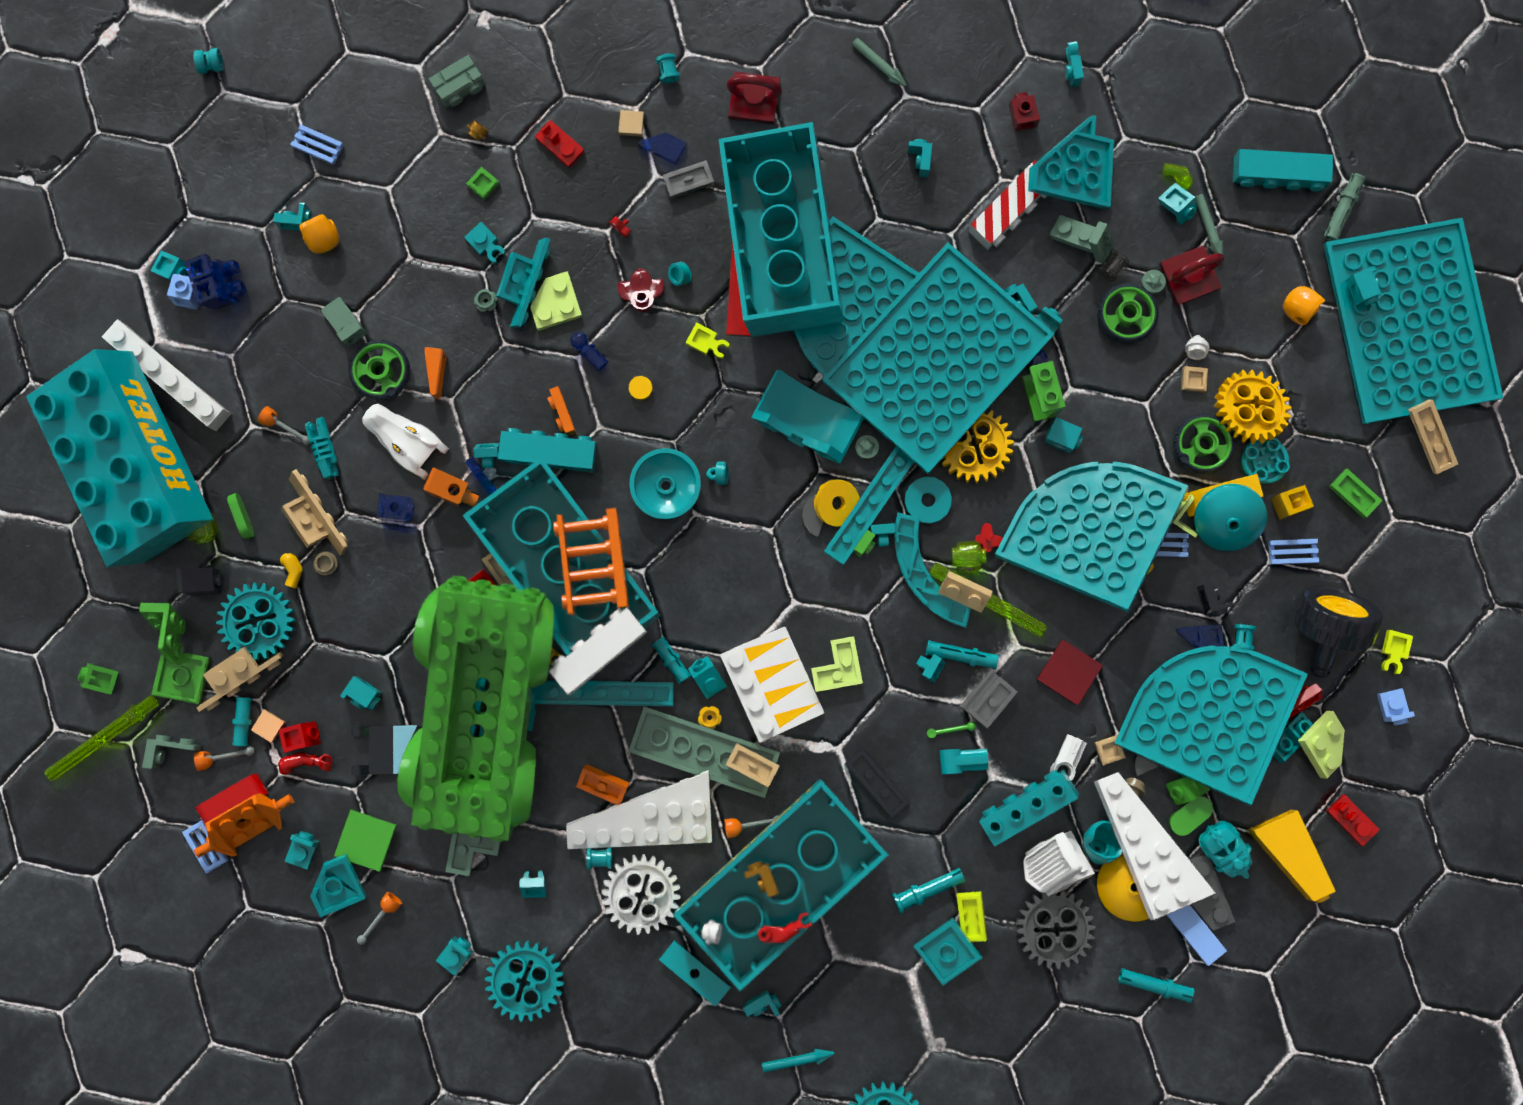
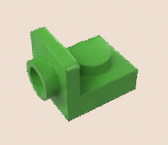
M87 663L86 668L81 667L78 681H81L80 686L82 688L111 695L118 671Z

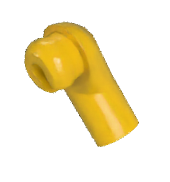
M285 553L280 558V563L284 565L289 573L285 585L296 589L303 568L295 555Z

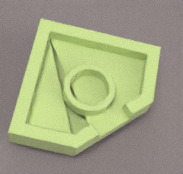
M568 271L545 278L531 304L530 309L538 331L582 317Z
M1326 711L1298 740L1319 777L1328 779L1342 764L1345 730L1334 711Z

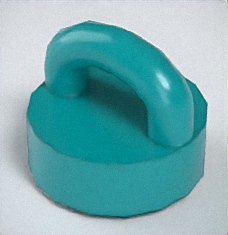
M676 262L669 266L668 277L673 285L680 286L691 282V270L686 263Z
M717 462L716 467L708 469L706 477L709 480H716L717 485H727L729 481L728 463Z

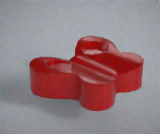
M615 216L609 222L625 238L632 232L626 226L629 222L627 219L622 222Z
M985 523L981 528L980 535H977L974 541L977 544H981L983 551L988 553L992 550V547H999L1003 538L994 535L991 524Z

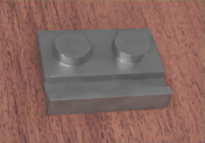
M989 670L960 707L987 729L1018 691L995 674L993 670Z

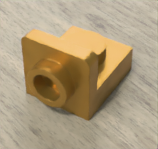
M762 861L747 866L748 871L744 872L745 878L760 873L761 877L757 880L762 893L767 892L768 897L778 894V889L768 863L763 865Z

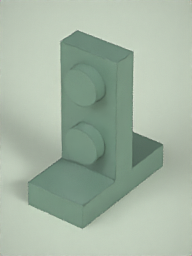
M1059 215L1050 233V237L1053 240L1093 253L1095 260L1102 264H1105L1114 246L1108 224L1100 221L1094 227Z

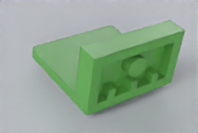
M140 603L139 612L155 630L160 631L158 650L171 664H177L178 657L182 655V644L180 642L181 635L185 633L186 629L185 621L170 603Z

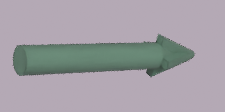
M859 38L853 42V47L890 78L888 81L906 86L898 68L894 70Z
M1200 194L1195 199L1211 243L1209 248L1215 254L1220 253L1223 255V240L1220 241L1204 195Z

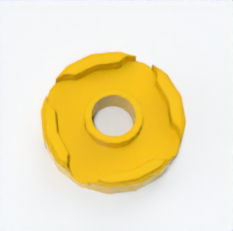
M840 479L829 480L820 486V490L815 495L814 510L822 522L838 527L842 526L859 501L860 496L850 482ZM838 496L841 499V506L838 509H834L832 502Z

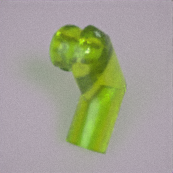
M1164 163L1162 174L1174 176L1178 185L1184 189L1192 186L1193 178L1185 166Z

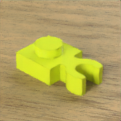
M697 322L686 341L687 346L707 355L709 350H712L719 359H723L724 354L718 352V348L724 346L729 349L730 347L726 340H715L717 337L716 332Z
M1393 630L1386 631L1381 653L1388 655V657L1382 662V671H1388L1389 665L1392 663L1395 666L1394 674L1402 672L1403 667L1400 659H1408L1413 636Z

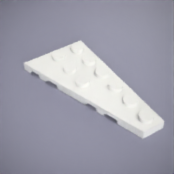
M709 770L697 776L680 780V782L668 787L664 786L635 797L620 805L611 806L609 809L599 813H593L567 823V848L583 849L712 843Z
M1119 773L1094 781L1150 920H1155L1215 894L1214 890Z

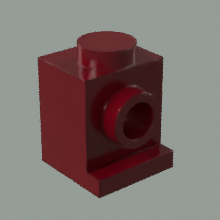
M1027 92L1014 95V99H1011L1009 103L1014 132L1036 128L1041 119L1040 115H1038L1034 95L1028 96ZM1027 106H1028V110H1027V111H1025V110L1022 109V107H1027Z

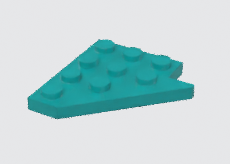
M1095 115L1088 117L1029 168V192L1101 209L1111 207L1114 140L1095 135Z

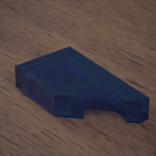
M666 132L641 140L638 143V147L677 165L687 145L685 141Z
M471 456L467 459L466 464L488 495L494 493L497 489L474 457Z
M1222 624L1176 628V632L1196 648L1224 646Z

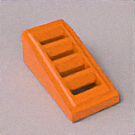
M425 347L424 352L430 395L440 400L447 354L442 349Z

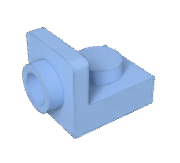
M173 274L167 292L168 298L176 306L198 310L200 301L194 294L197 283L196 279Z
M1403 688L1377 694L1384 722H1393L1394 725L1408 723V718L1415 716L1414 711L1409 712Z

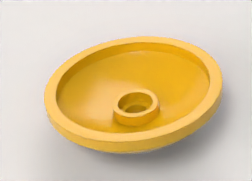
M1123 853L1115 861L1102 864L1097 876V891L1105 908L1116 917L1126 921L1136 922L1149 919L1138 890L1132 891L1130 888L1135 882Z

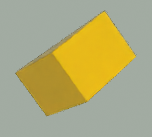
M1305 485L1271 498L1279 520L1314 507Z

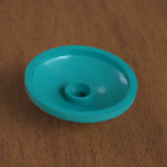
M661 448L648 452L637 461L630 475L629 486L635 504L645 514L657 519H673L688 512L696 503L700 494L701 480L696 465L687 455L678 450ZM663 483H670V488L668 490H663Z
M1225 484L1210 490L1201 498L1194 513V525L1199 537L1208 546L1221 551H1236L1251 545L1261 536L1267 523V509L1260 495L1253 489L1240 484ZM1231 522H1237L1236 526L1231 527L1229 525Z

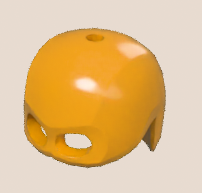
M323 214L299 225L303 240L313 253H326L339 244V233L334 222L327 219Z
M1298 286L1286 297L1283 303V310L1292 321L1299 325H1305L1316 314L1320 305L1325 302V299L1309 287Z

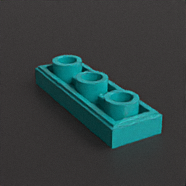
M675 940L659 959V961L715 1007L731 988L729 984ZM692 969H697L700 974L699 976L694 977L691 975L690 971Z

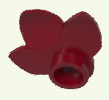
M639 268L633 272L630 281L618 282L617 287L619 295L623 300L631 302L634 309L645 312L652 307L654 299L662 295L664 282L663 279L651 280L649 273L645 269ZM640 298H646V299L643 300V301H639V300H638V299H640Z

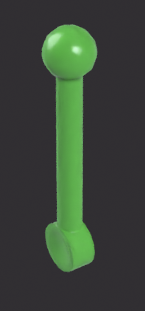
M969 722L967 725L946 729H929L927 736L934 738L939 734L956 731H974L976 724Z

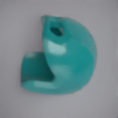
M1109 821L1094 823L1083 836V849L1088 858L1096 864L1113 862L1123 853Z

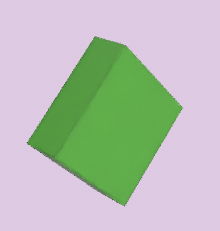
M481 167L466 184L485 201L500 183Z

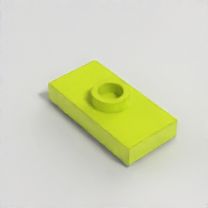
M982 892L958 893L957 902L961 929L971 942L987 941Z

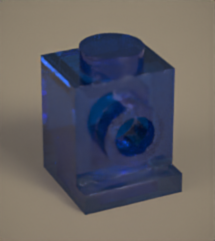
M379 493L377 518L388 521L410 522V517H413L415 512V504L412 503L411 498ZM398 503L399 509L395 512L392 511L393 504Z

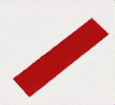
M732 241L726 334L751 336L743 321Z

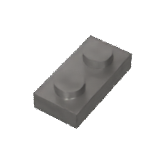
M707 160L663 175L670 199L714 185Z

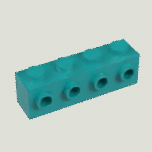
M1056 769L1044 776L1045 781L1038 785L1036 782H1033L1024 787L1023 790L1025 792L1019 796H1016L1014 793L1003 800L1004 804L996 808L993 805L982 812L983 817L979 822L994 847L1078 799L1079 793L1064 769L1060 772Z

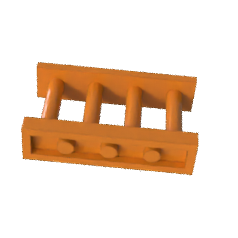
M616 508L606 509L607 516H603V519L565 523L564 517L557 515V522L553 523L555 537L559 536L566 592V595H562L563 609L568 610L570 615H575V606L604 602L617 603V607L621 609L629 608L619 517ZM603 528L604 531L609 530L610 540H605V543L568 547L566 533ZM607 553V555L612 556V564L606 568L570 571L569 557ZM606 577H610V579L615 581V589H611V592L573 596L572 582Z

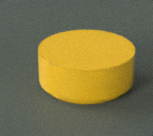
M637 376L630 381L629 392L634 399L642 401L651 396L653 388L648 378Z

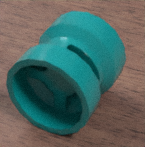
M211 48L207 52L203 50L194 51V63L199 74H206L210 70L215 72L224 70L223 57L219 48Z

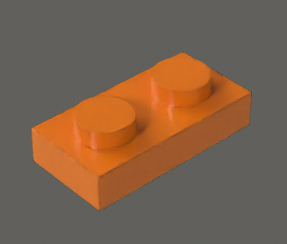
M559 387L549 389L551 396L548 397V401L552 411L557 409L560 418H557L556 422L560 432L565 431L569 436L577 434Z
M585 764L576 787L611 803L620 805L626 794L629 782Z

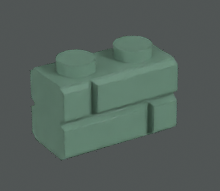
M469 55L429 78L431 85L446 108L459 105L463 101V97L468 94H477L482 90V86L485 85L483 77Z

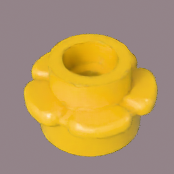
M703 707L700 710L698 722L701 726L714 729L716 725L721 723L722 717L719 715V710L716 707ZM709 715L712 716L711 720H708L707 718Z

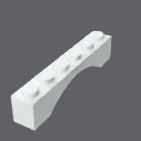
M118 319L102 336L116 350L133 351L142 371L207 427L217 431L231 415L228 410L182 374L144 339Z

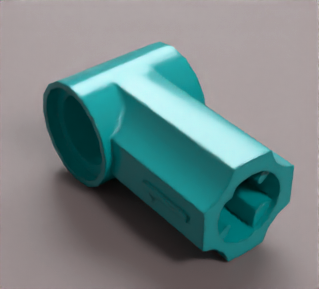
M987 749L939 750L941 774L963 773V771L988 769Z

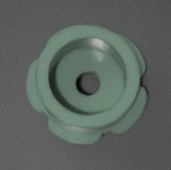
M483 289L475 295L474 303L477 304L478 310L486 312V310L492 311L496 307L497 297L494 292Z

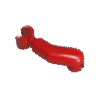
M299 752L281 758L278 763L279 772L283 775H288L292 772V768L301 765L319 766L320 769L328 772L331 771V766H333V759L328 754L318 758L314 754Z
M802 913L798 921L795 923L791 922L784 928L764 926L758 931V937L764 943H785L798 934L800 929L810 928L813 923L804 925L802 922V918L805 915H810V913Z

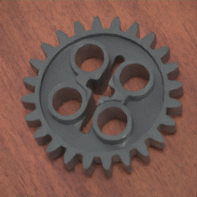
M1065 890L1060 891L1058 895L1055 893L1047 896L1046 892L1041 893V898L1033 894L1034 902L1032 904L1027 901L1024 902L1028 907L1027 911L1019 910L1024 917L1016 919L1018 923L1022 924V927L1015 929V931L1023 935L1017 941L1019 943H1026L1021 948L1022 951L1031 950L1028 958L1033 959L1037 956L1036 963L1038 965H1041L1045 960V966L1050 969L1052 962L1057 969H1060L1061 962L1069 968V960L1071 959L1079 963L1077 955L1080 954L1086 957L1083 948L1091 949L1092 946L1087 943V940L1095 939L1093 935L1089 934V930L1095 929V926L1088 924L1094 917L1092 915H1085L1089 907H1080L1083 901L1080 898L1073 901V893L1065 897ZM1068 909L1072 912V918L1068 922H1063L1061 914L1064 910ZM1040 911H1046L1048 914V919L1044 923H1038L1037 915ZM1054 923L1060 927H1077L1076 930H1057L1056 934L1050 930L1034 932L1036 927L1053 928ZM1072 934L1074 938L1072 945L1065 947L1063 945L1064 936ZM1044 935L1048 936L1050 940L1048 946L1040 948L1038 940Z

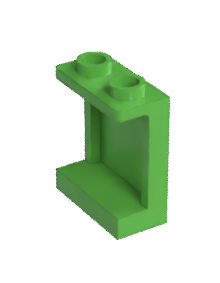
M1053 361L1031 366L1029 368L1030 375L1022 376L1021 380L1032 419L1035 423L1056 417L1066 406Z

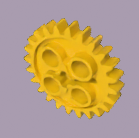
M1242 370L1239 374L1233 373L1230 378L1227 377L1217 389L1219 392L1215 395V399L1218 401L1214 404V407L1220 410L1216 413V416L1223 417L1220 425H1228L1226 432L1235 431L1234 438L1240 434L1242 435V442L1250 438L1252 444L1258 439L1263 444L1267 439L1272 441L1288 425L1286 421L1291 415L1287 412L1291 409V406L1285 404L1290 398L1282 396L1286 390H1278L1279 382L1271 383L1272 376L1264 379L1263 372L1255 376L1254 370H1251L1248 374Z
M990 411L988 415L984 412L971 426L975 442L979 444V454L983 464H979L975 447L971 446L972 438L969 431L964 434L967 439L964 442H957L942 458H946L942 466H951L949 474L955 471L958 472V480L964 475L966 476V483L970 481L971 477H974L976 484L979 482V477H983L988 482L989 474L996 478V469L1003 472L1005 468L1002 463H1010V459L1006 455H1013V450L1007 448L1014 445L1013 440H1007L1012 436V431L1005 432L1008 423L1000 425L1002 416L994 419V411ZM980 426H984L989 429V433L980 435L976 430ZM993 448L997 454L993 457H988L984 454V450ZM965 455H970L974 458V461L971 464H964L961 458Z

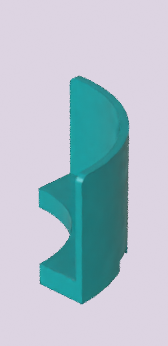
M782 370L775 371L751 417L770 431L784 434L788 437V441L802 448L807 446L817 452V455L837 463H841L864 419L854 409L813 391Z

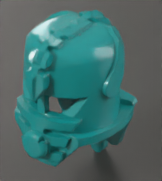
M1219 821L1215 825H1208L1206 831L1199 837V845L1208 859L1210 858L1215 864V870L1223 872L1231 878L1241 875L1248 879L1249 874L1247 870L1252 864L1251 846L1244 843L1239 832L1229 822Z

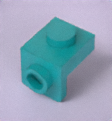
M708 656L696 660L688 668L706 699L727 687Z

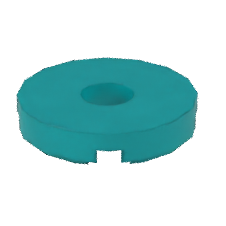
M923 477L916 479L908 487L904 504L910 516L920 518L921 523L932 524L940 521L947 515L951 507L952 496L949 488L943 481L935 477ZM925 494L932 495L934 505L930 507L924 506L921 501L922 496Z

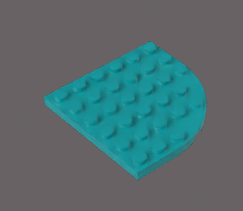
M833 216L830 219L844 322L794 330L804 355L823 377L919 274V272Z
M1090 462L1069 467L1047 478L1044 484L1035 491L1033 490L1026 497L1009 525L995 556L1003 561L1129 612L1188 491V485L1147 469L1121 462H1113V464Z
M1206 646L1186 651L1163 663L1146 679L1132 702L1114 745L1251 806L1308 674L1261 653L1235 646Z

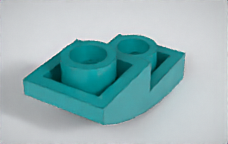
M1300 712L1291 719L1283 730L1273 754L1280 764L1285 762L1301 746L1298 740L1313 725L1303 712Z

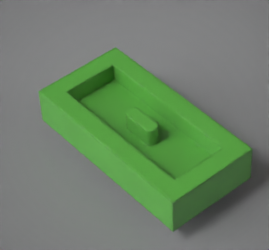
M1348 469L1343 470L1329 486L1363 518H1367L1383 501Z

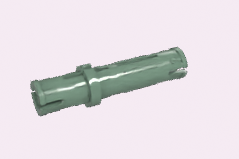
M1358 173L1351 174L1345 190L1339 196L1340 201L1330 224L1323 235L1326 240H1339L1354 204L1359 200V192L1366 180L1363 175Z

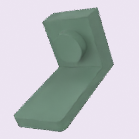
M340 297L321 309L324 316L337 332L340 340L348 348L367 335L366 331Z
M156 735V739H147L142 768L160 769V765L163 764L165 759L164 746L187 750H201V745H195V740L180 738V742L171 741V736Z

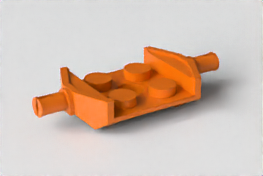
M261 793L255 794L205 823L208 835L206 838L207 842L194 849L195 855L200 858L211 850H215L216 852L234 857L237 855L235 848L274 825L278 830L282 829L280 812L281 809L294 803L292 796L288 794L276 801L275 799H269ZM242 818H243V819H246V820L243 821V822H237L238 820H240V819H242Z

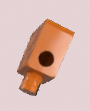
M434 467L423 488L425 493L460 507L461 502L475 507L480 494L467 489L469 483ZM454 486L460 491L457 495L449 493V489Z

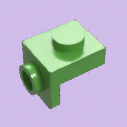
M867 530L852 554L858 558H861L864 553L868 555L876 544L872 541L875 534Z
M1185 776L1166 784L1176 805L1191 802L1210 791L1209 787Z

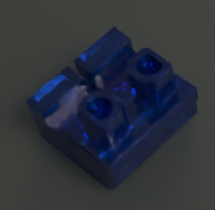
M202 254L184 262L190 282L193 283L191 286L198 305L220 309L239 303V297L247 293L243 281H233L232 276L241 271L239 263L233 259L224 262L218 259L211 261L209 255Z

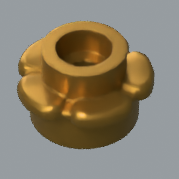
M475 120L470 125L467 124V127L470 129L468 131L469 135L478 141L481 138L486 139L485 136L489 130Z

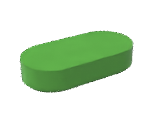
M238 493L229 495L227 498L240 535L243 539L254 537V530L243 500Z
M1202 796L1185 803L1170 816L1168 823L1170 830L1180 836L1190 834L1211 816L1213 811L1212 803L1209 799Z

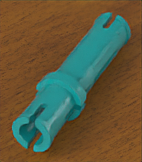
M928 640L925 653L927 656L935 654L944 659L968 663L971 667L978 665L994 670L997 668L999 659L998 654L978 651V648L967 649Z
M1124 968L1120 971L1122 975L1119 974V984L1161 994L1166 999L1171 997L1186 1001L1187 1003L1192 1002V998H1190V996H1194V988L1173 983V980L1170 979L1165 981Z

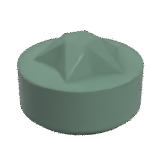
M1158 270L1146 272L1141 279V286L1152 295L1158 294L1166 284L1165 276Z
M870 435L860 437L855 445L856 454L865 460L874 458L879 450L878 441Z

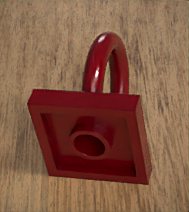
M734 71V76L726 84L728 91L731 93L728 118L774 125L777 99L782 93V88L779 85L780 77Z
M1203 245L1159 263L1176 306L1222 288L1214 270L1224 262L1222 254L1208 255Z

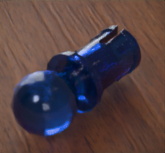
M576 332L571 336L570 342L572 347L576 350H582L581 357H585L597 371L602 370L608 364V360L595 348L596 344H588L589 339L585 333Z

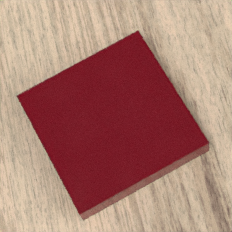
M1062 639L1036 680L1077 706L1103 665Z

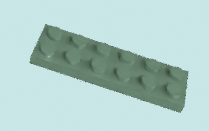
M645 706L643 707L628 751L695 775L709 770L710 780L763 798L766 796L767 786L730 768L726 763L736 744L774 763H777L780 754L778 751Z

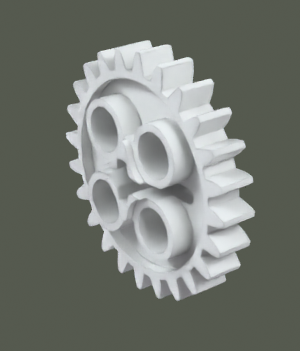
M643 854L641 861H637L636 856L633 855L632 862L630 863L626 858H623L624 866L621 867L615 864L617 872L609 871L608 875L612 879L604 880V884L609 888L602 890V894L608 896L602 900V903L610 905L605 909V913H613L610 918L611 922L619 919V929L626 924L627 933L633 927L636 928L637 935L640 934L641 928H645V931L649 934L651 926L658 931L659 922L667 925L665 917H674L671 908L677 909L679 907L674 900L680 899V894L674 893V891L680 889L679 884H672L677 877L676 875L668 876L672 869L671 867L663 869V860L655 864V856H652L650 861H647L645 854ZM631 874H638L640 876V880L636 884L628 883L627 878ZM649 874L650 877L644 887L646 896L641 897L638 911L634 915L632 912L638 901L636 892H641L645 875ZM655 881H660L663 884L662 889L658 892L650 890L651 884ZM623 897L632 899V903L628 907L620 906L619 901ZM645 905H653L655 907L653 913L649 915L642 913V908Z

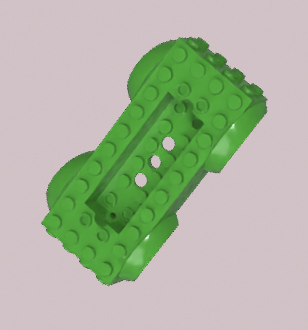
M453 576L444 584L438 586L424 601L417 617L413 635L414 655L417 661L429 670L423 727L413 735L405 749L399 767L397 785L399 797L413 810L411 825L418 826L422 830L438 829L447 834L463 833L472 838L482 836L491 838V840L496 842L509 840L515 827L528 821L533 796L536 748L526 740L533 688L544 684L548 676L554 623L553 604L546 597V593H540L539 589L525 588V590L515 589L516 586L511 584L496 586L491 585V582L486 580L471 582L467 581L465 577ZM479 678L487 679L490 683L489 689L486 691L479 690L476 686V681ZM475 702H484L487 706V711H477L474 705ZM475 724L481 725L484 729V735L481 737L473 736L470 731L471 726Z

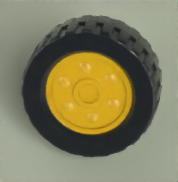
M1330 587L1307 589L1303 593L1298 605L1295 624L1304 635L1319 643L1311 672L1318 677H1328L1338 649L1364 651L1371 648L1382 623L1383 616L1379 608L1367 599L1345 590Z

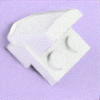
M1072 831L1059 833L1051 839L1037 844L1025 853L1026 857L1023 861L1025 881L1039 892H1046L1047 896L1063 891L1072 884L1087 879L1094 874Z

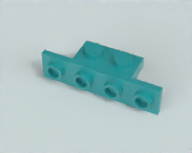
M543 238L538 241L532 260L515 252L510 253L496 297L517 305L510 325L511 328H519L527 321V308L535 297L536 290H534L536 281H539L542 276L543 268L541 266L543 260H546L550 253V247L548 246L549 238Z

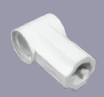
M1067 734L1055 763L1050 768V772L1055 769L1057 770L1061 765H1065L1068 769L1067 775L1072 780L1087 743Z

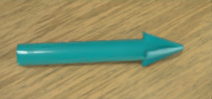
M814 1048L815 1052L762 1063L763 1072L817 1062V1065L834 1055V1052Z

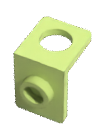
M1190 494L1185 501H1182L1173 523L1196 538L1197 532L1180 521V518L1194 500V496Z

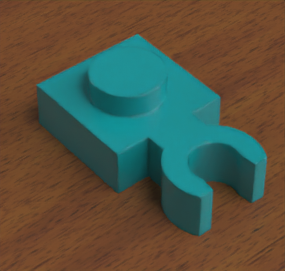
M1069 42L1068 47L1065 48L1068 65L1065 66V76L1067 80L1070 79L1071 87L1081 85L1084 74L1078 43Z
M482 222L464 237L481 256L487 252L490 262L495 265L497 264V261L493 258L495 252H500L503 256L506 255L501 246L494 245L498 239Z

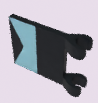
M418 725L352 727V736H369V765H353L351 767L352 775L398 774L405 749L413 735L418 731Z

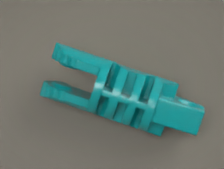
M320 417L315 422L317 427L312 422L305 423L309 442L312 444L311 448L316 458V465L321 470L323 478L330 479L339 475L336 464L337 458L336 454H334V447L330 440L324 417Z

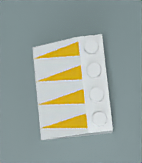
M782 627L720 654L759 743L824 714L786 627Z

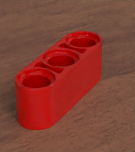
M254 773L201 803L195 809L206 827L205 823L251 796L259 793L267 796L269 793L258 773Z

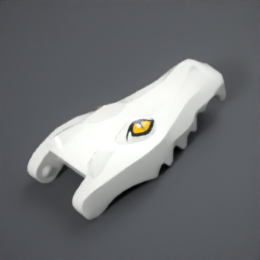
M380 404L372 405L362 418L364 426L378 438L394 461L423 480L429 474L420 467L434 449L437 448L443 454H446L449 450L427 427L394 414Z

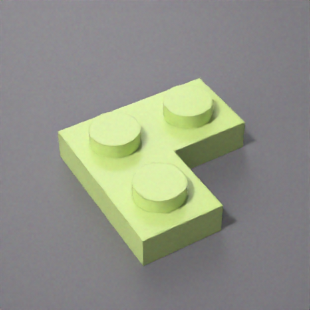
M854 636L831 640L834 664L811 668L815 692L863 684Z

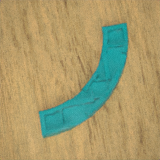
M897 512L894 536L895 549L901 572L907 584L917 598L932 612L953 624L966 628L971 608L939 594L940 586L933 580L924 565L918 540L920 518Z

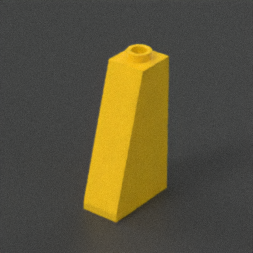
M1289 810L1248 829L1251 836L1307 900L1320 903L1330 898L1329 894L1336 892L1297 810Z

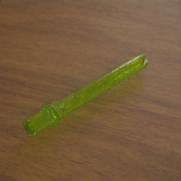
M934 563L930 569V575L943 582L949 571L957 574V571H951L939 563ZM991 594L986 604L987 608L1038 637L1045 633L1046 624Z
M151 695L137 705L132 704L130 709L122 716L44 771L45 776L50 781L57 779L126 728L139 720L143 721L144 716L159 705L156 698Z

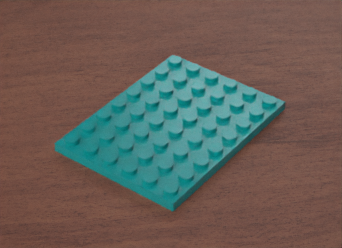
M1463 218L1334 240L1323 244L1362 424L1410 416L1408 409L1427 400H1433L1437 411L1497 401L1504 398ZM1375 266L1376 271L1373 272V275L1379 280L1381 285V294L1378 296L1379 301L1368 306L1365 303L1356 306L1345 280L1354 273Z
M947 243L822 378V382L922 470L929 474L1050 341L1054 333L950 243Z

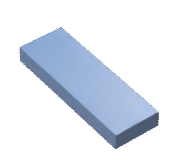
M1190 905L1166 915L1207 966L1211 965L1227 951Z

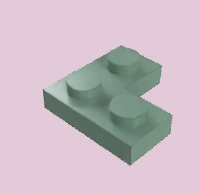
M463 833L452 834L445 872L471 876L475 852L498 856L501 842L491 840V838L482 836L472 838Z

